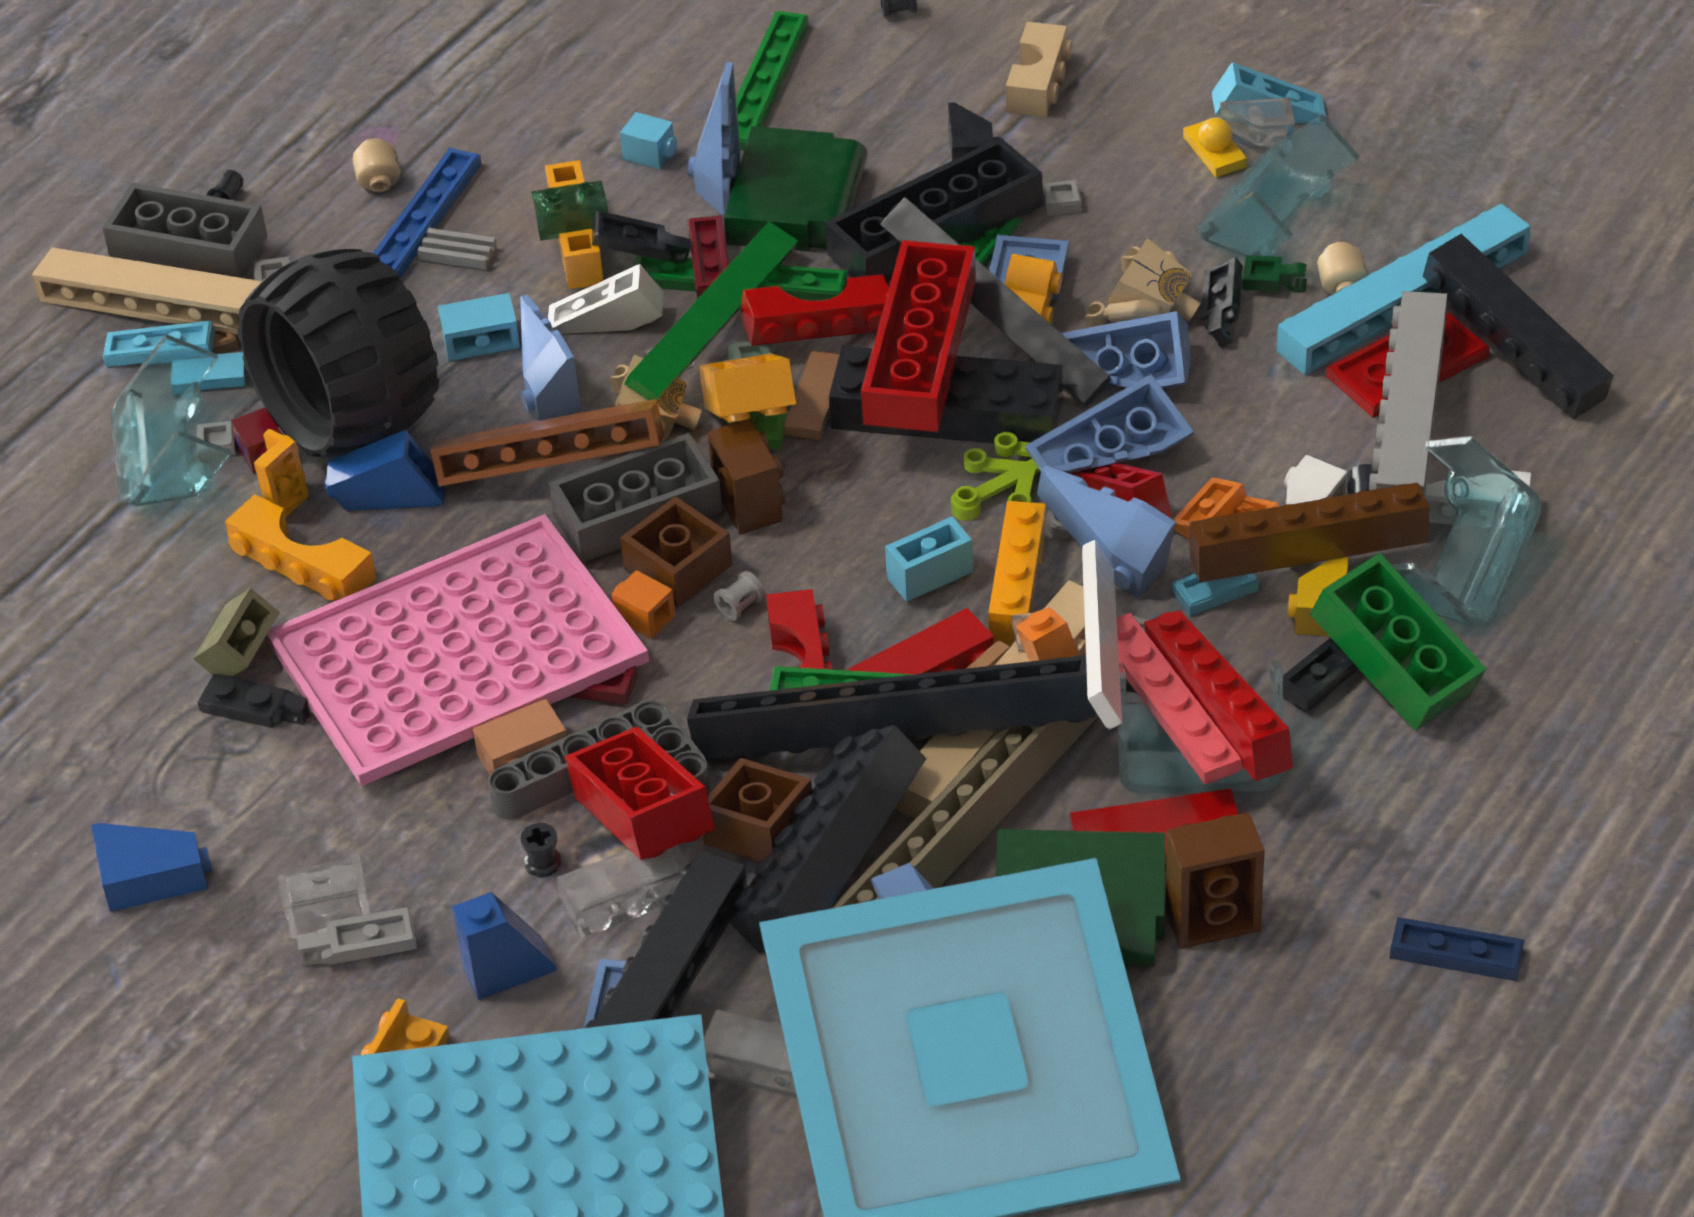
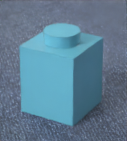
M635 112L620 132L622 157L626 161L660 170L667 159L674 155L677 148L673 122Z

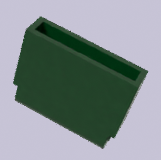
M751 126L723 217L726 244L747 246L770 221L799 240L794 249L795 251L809 252L810 247L827 248L825 222L853 209L868 157L866 147L854 139L834 138V133Z
M998 829L996 877L1096 858L1124 966L1155 967L1157 940H1164L1165 833Z

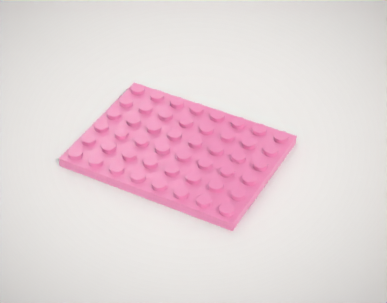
M545 514L270 628L266 635L267 643L301 695L307 698L310 709L361 787L474 738L473 728L544 699H547L551 705L583 691L591 685L599 684L626 672V669L635 665L638 667L650 662L646 647Z

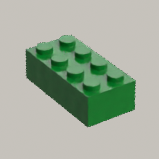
M1378 553L1324 588L1310 612L1312 618L1415 731L1470 695L1487 669L1381 553Z

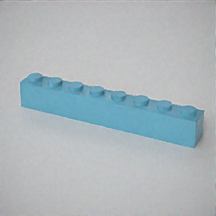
M1502 203L1488 211L1482 212L1477 217L1453 228L1437 239L1427 242L1422 247L1405 256L1399 257L1391 264L1370 273L1367 277L1350 286L1342 288L1339 292L1321 302L1313 304L1297 315L1285 319L1282 323L1278 324L1277 353L1306 376L1391 329L1393 307L1401 306L1403 291L1439 293L1436 289L1430 287L1426 279L1422 277L1429 252L1462 233L1500 269L1528 253L1531 226Z

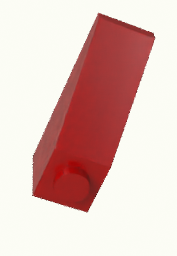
M1120 463L1068 473L1084 479L1090 488L1100 491L1103 487L1115 490L1117 498L1129 502L1134 497L1145 501L1166 516H1172L1162 473Z

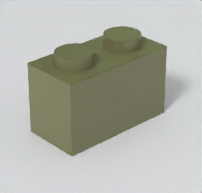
M249 588L225 605L193 660L212 675L235 676L248 667L280 612L253 589Z

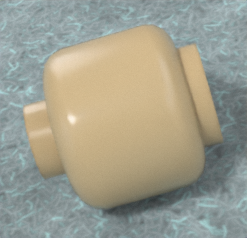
M377 138L364 141L353 153L352 161L356 180L363 188L374 192H384L395 185L400 179L401 169L398 154L394 146L388 142Z
M1337 242L1327 246L1317 260L1322 288L1331 295L1368 276L1362 251L1347 242Z

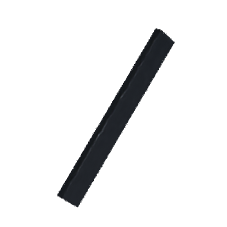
M905 197L880 223L900 243L902 240L959 245ZM975 259L976 282L970 304L1035 362L1063 365V386L1084 405L1088 406L1112 378Z

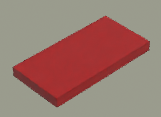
M1448 312L1446 315L1439 383L1489 357L1490 350L1487 344ZM1390 334L1326 367V377L1372 418L1379 415L1381 399L1388 400V398H1383L1382 394L1384 375L1391 376L1386 374L1387 352H1394L1389 351Z
M1229 788L1070 812L1069 822L1072 831L1165 833L1166 873L1168 829L1177 828L1185 824L1215 820L1227 815H1238L1232 790Z

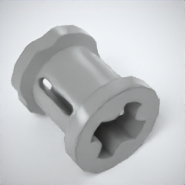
M742 572L738 575V581L727 589L721 588L714 593L716 607L728 620H737L741 616V611L752 603L762 602L766 597L763 585L751 572Z

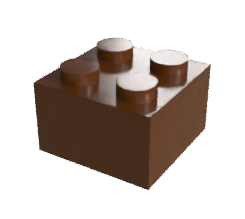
M751 418L708 431L711 468L720 481L721 501L739 535L781 522V505L785 504V495L779 483V478L783 477V469L778 456H771L765 433L757 431Z
M676 496L620 537L624 570L629 574L637 570L673 589L674 605L677 607L733 565L730 533Z
M740 758L708 795L715 829L703 834L704 844L760 862L769 856L775 847L774 839L778 833L789 826L795 817L794 809L797 804L809 796L813 790L811 779Z

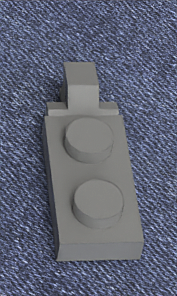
M408 907L328 921L327 927L318 930V933L297 937L301 965L322 963L331 965L333 963L338 964L417 949L411 912Z

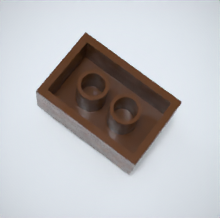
M1249 812L1233 816L1227 815L1219 819L1196 824H1185L1167 830L1165 911L1180 949L1261 931L1265 850Z

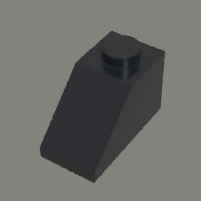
M955 102L948 103L951 161L1000 138V136L993 137L992 122Z

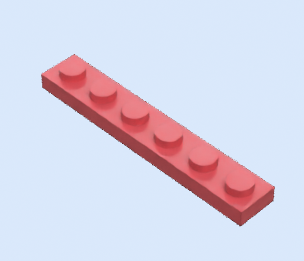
M1128 613L1117 617L1119 670L1203 783L1206 785L1242 771V759L1133 615Z

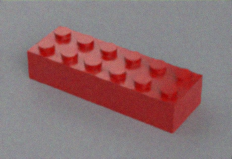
M902 240L861 390L863 425L938 432L976 282L975 247Z

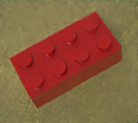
M638 726L565 756L575 798L641 861L646 858H656L662 855L665 850L679 844L696 841L703 834L715 829L705 786Z

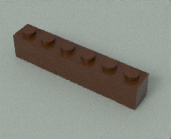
M1416 482L1189 522L1190 560L1199 583L1428 543L1430 506L1419 483Z

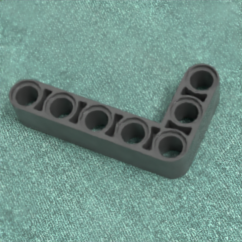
M647 700L495 769L490 774L488 783L494 813L505 820L520 818L574 792L565 760L566 755L636 726L705 786L708 796L710 785L707 761L668 708L662 702Z

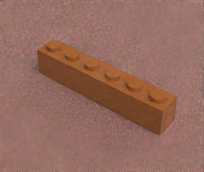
M657 399L439 439L430 452L438 485L445 486L660 446L665 434Z

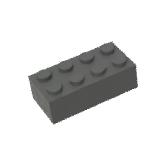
M138 183L130 184L102 227L109 257L238 278L245 276L268 238L261 205Z
M690 433L661 442L660 446L644 448L549 482L553 515L582 563L620 550V537L675 496L707 518L723 513L720 481Z

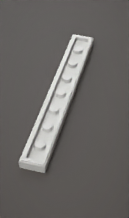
M1093 540L1083 545L1082 549L1087 690L1089 702L1105 727H1108L1110 730L1122 724L1114 569L1096 540Z

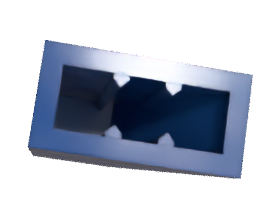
M406 430L328 461L327 478L325 479L326 491L346 511L432 507L444 504L445 486L438 485L433 462Z
M104 823L91 825L102 886L110 912L208 889L204 872L212 871L207 847H198L195 832Z
M492 892L452 906L463 970L478 1000L557 971L556 964L541 935Z

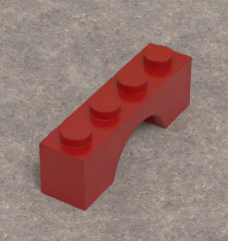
M883 274L848 278L845 289L839 295L822 301H808L793 297L779 286L745 289L742 293L740 319L751 346L877 332L889 287Z
M813 589L766 594L772 650L786 652L795 656L802 662L799 668L832 670L831 661L824 662L823 657L829 656L827 632L819 633V628L825 627L823 604L815 605Z

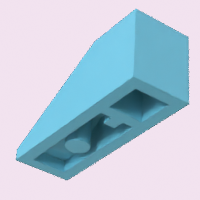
M1233 62L1212 91L1215 114L1227 121L1233 120L1244 125L1323 122L1326 118L1322 95Z

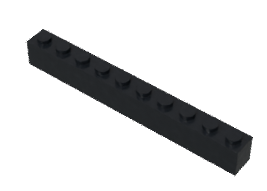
M1086 655L693 699L687 716V723L691 739L705 759L713 762H722L731 757L749 755L753 758H759L775 752L802 753L808 749L821 747L835 749L846 737L851 736L854 738L866 734L871 729L880 730L895 725L909 740L914 741L931 735L947 734L949 736H959L968 731L977 730L998 732L1013 726L1041 727L1047 723L1059 721L1079 723L1088 718H1095L1096 711L1088 700Z

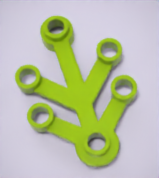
M1002 432L995 437V452L1001 457H1011L1013 455L1031 457L1025 449L1029 442L1017 441V437L1013 433ZM980 448L968 449L964 453V468L968 472L980 473L983 471L1001 473V475L976 488L971 486L957 488L951 496V512L959 520H973L981 514L982 501L1017 484L1015 492L1008 497V501L1031 502L1030 495L1034 477L1041 470L1033 459L1018 461L986 457L985 451Z

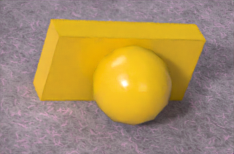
M1219 117L1209 118L1206 121L1183 128V138L1215 178L1247 168V157L1232 140L1233 133L1227 121Z

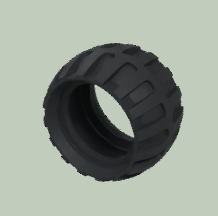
M335 249L317 252L284 265L264 279L249 294L244 304L240 307L238 314L240 318L238 339L242 346V358L259 400L263 402L277 427L285 435L296 441L297 446L305 450L306 454L312 457H339L407 430L427 411L435 400L433 395L439 388L437 354L433 349L429 327L416 305L417 302L410 290L406 289L399 279V275L391 266H387L380 261V257L376 254L363 252L362 249Z

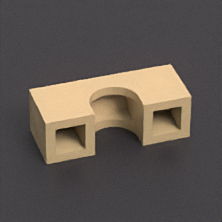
M1026 22L1020 40V65H1012L1006 83V113L1047 117L1051 104L1057 103L1059 94L1058 82H1063L1065 77L1066 63L1064 61H1070L1072 54V40H1067V26Z

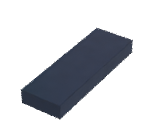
M1397 917L1389 959L1517 982L1525 939Z

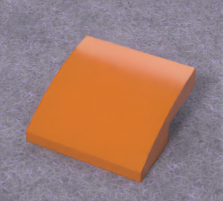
M1212 477L1174 517L1173 520L1176 522L1174 530L1189 540V522L1278 507L1279 504L1278 502L1246 496L1242 483Z

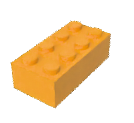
M770 353L698 365L705 409L714 413L715 416L727 420V422L750 419L749 412L752 411L765 414V416L787 413V406L796 404L788 358Z

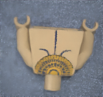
M1147 238L1141 248L1132 247L1128 251V256L1124 255L1121 257L1124 274L1107 300V308L1099 301L1092 302L1088 308L1090 314L1085 316L1088 328L1108 324V319L1111 322L1133 320L1165 314L1170 311H1177L1182 318L1190 321L1201 303L1182 292L1192 277L1191 273L1181 265L1173 252L1163 251Z
M634 355L629 367L623 364L617 366L614 371L615 376L613 375L609 378L612 391L618 394L615 406L647 401L646 398L624 384L628 375L643 358ZM681 378L658 401L665 434L662 441L667 440L674 423L694 431L702 411L682 402L687 384Z

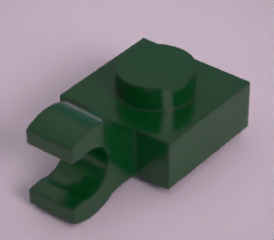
M1246 255L1242 276V290L1279 292L1281 284L1295 293L1306 292L1307 279L1303 277L1306 276L1307 264L1299 262L1283 264L1282 257Z

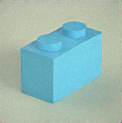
M509 293L438 306L448 361L520 348L517 321Z
M952 516L885 546L887 579L906 602L973 573L972 539Z

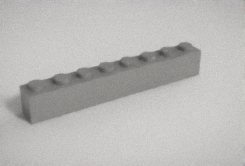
M1403 291L1401 306L1393 307L1392 328L1398 329H1390L1389 351L1394 352H1387L1386 374L1391 376L1384 375L1382 397L1388 398V400L1381 399L1379 422H1384L1385 424H1377L1376 447H1381V449L1374 448L1372 471L1378 472V474H1370L1369 491L1418 482L1425 495L1446 329L1447 294Z

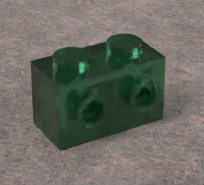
M602 180L531 192L540 241L560 238L559 234L592 229V219L595 212L602 211L608 213Z

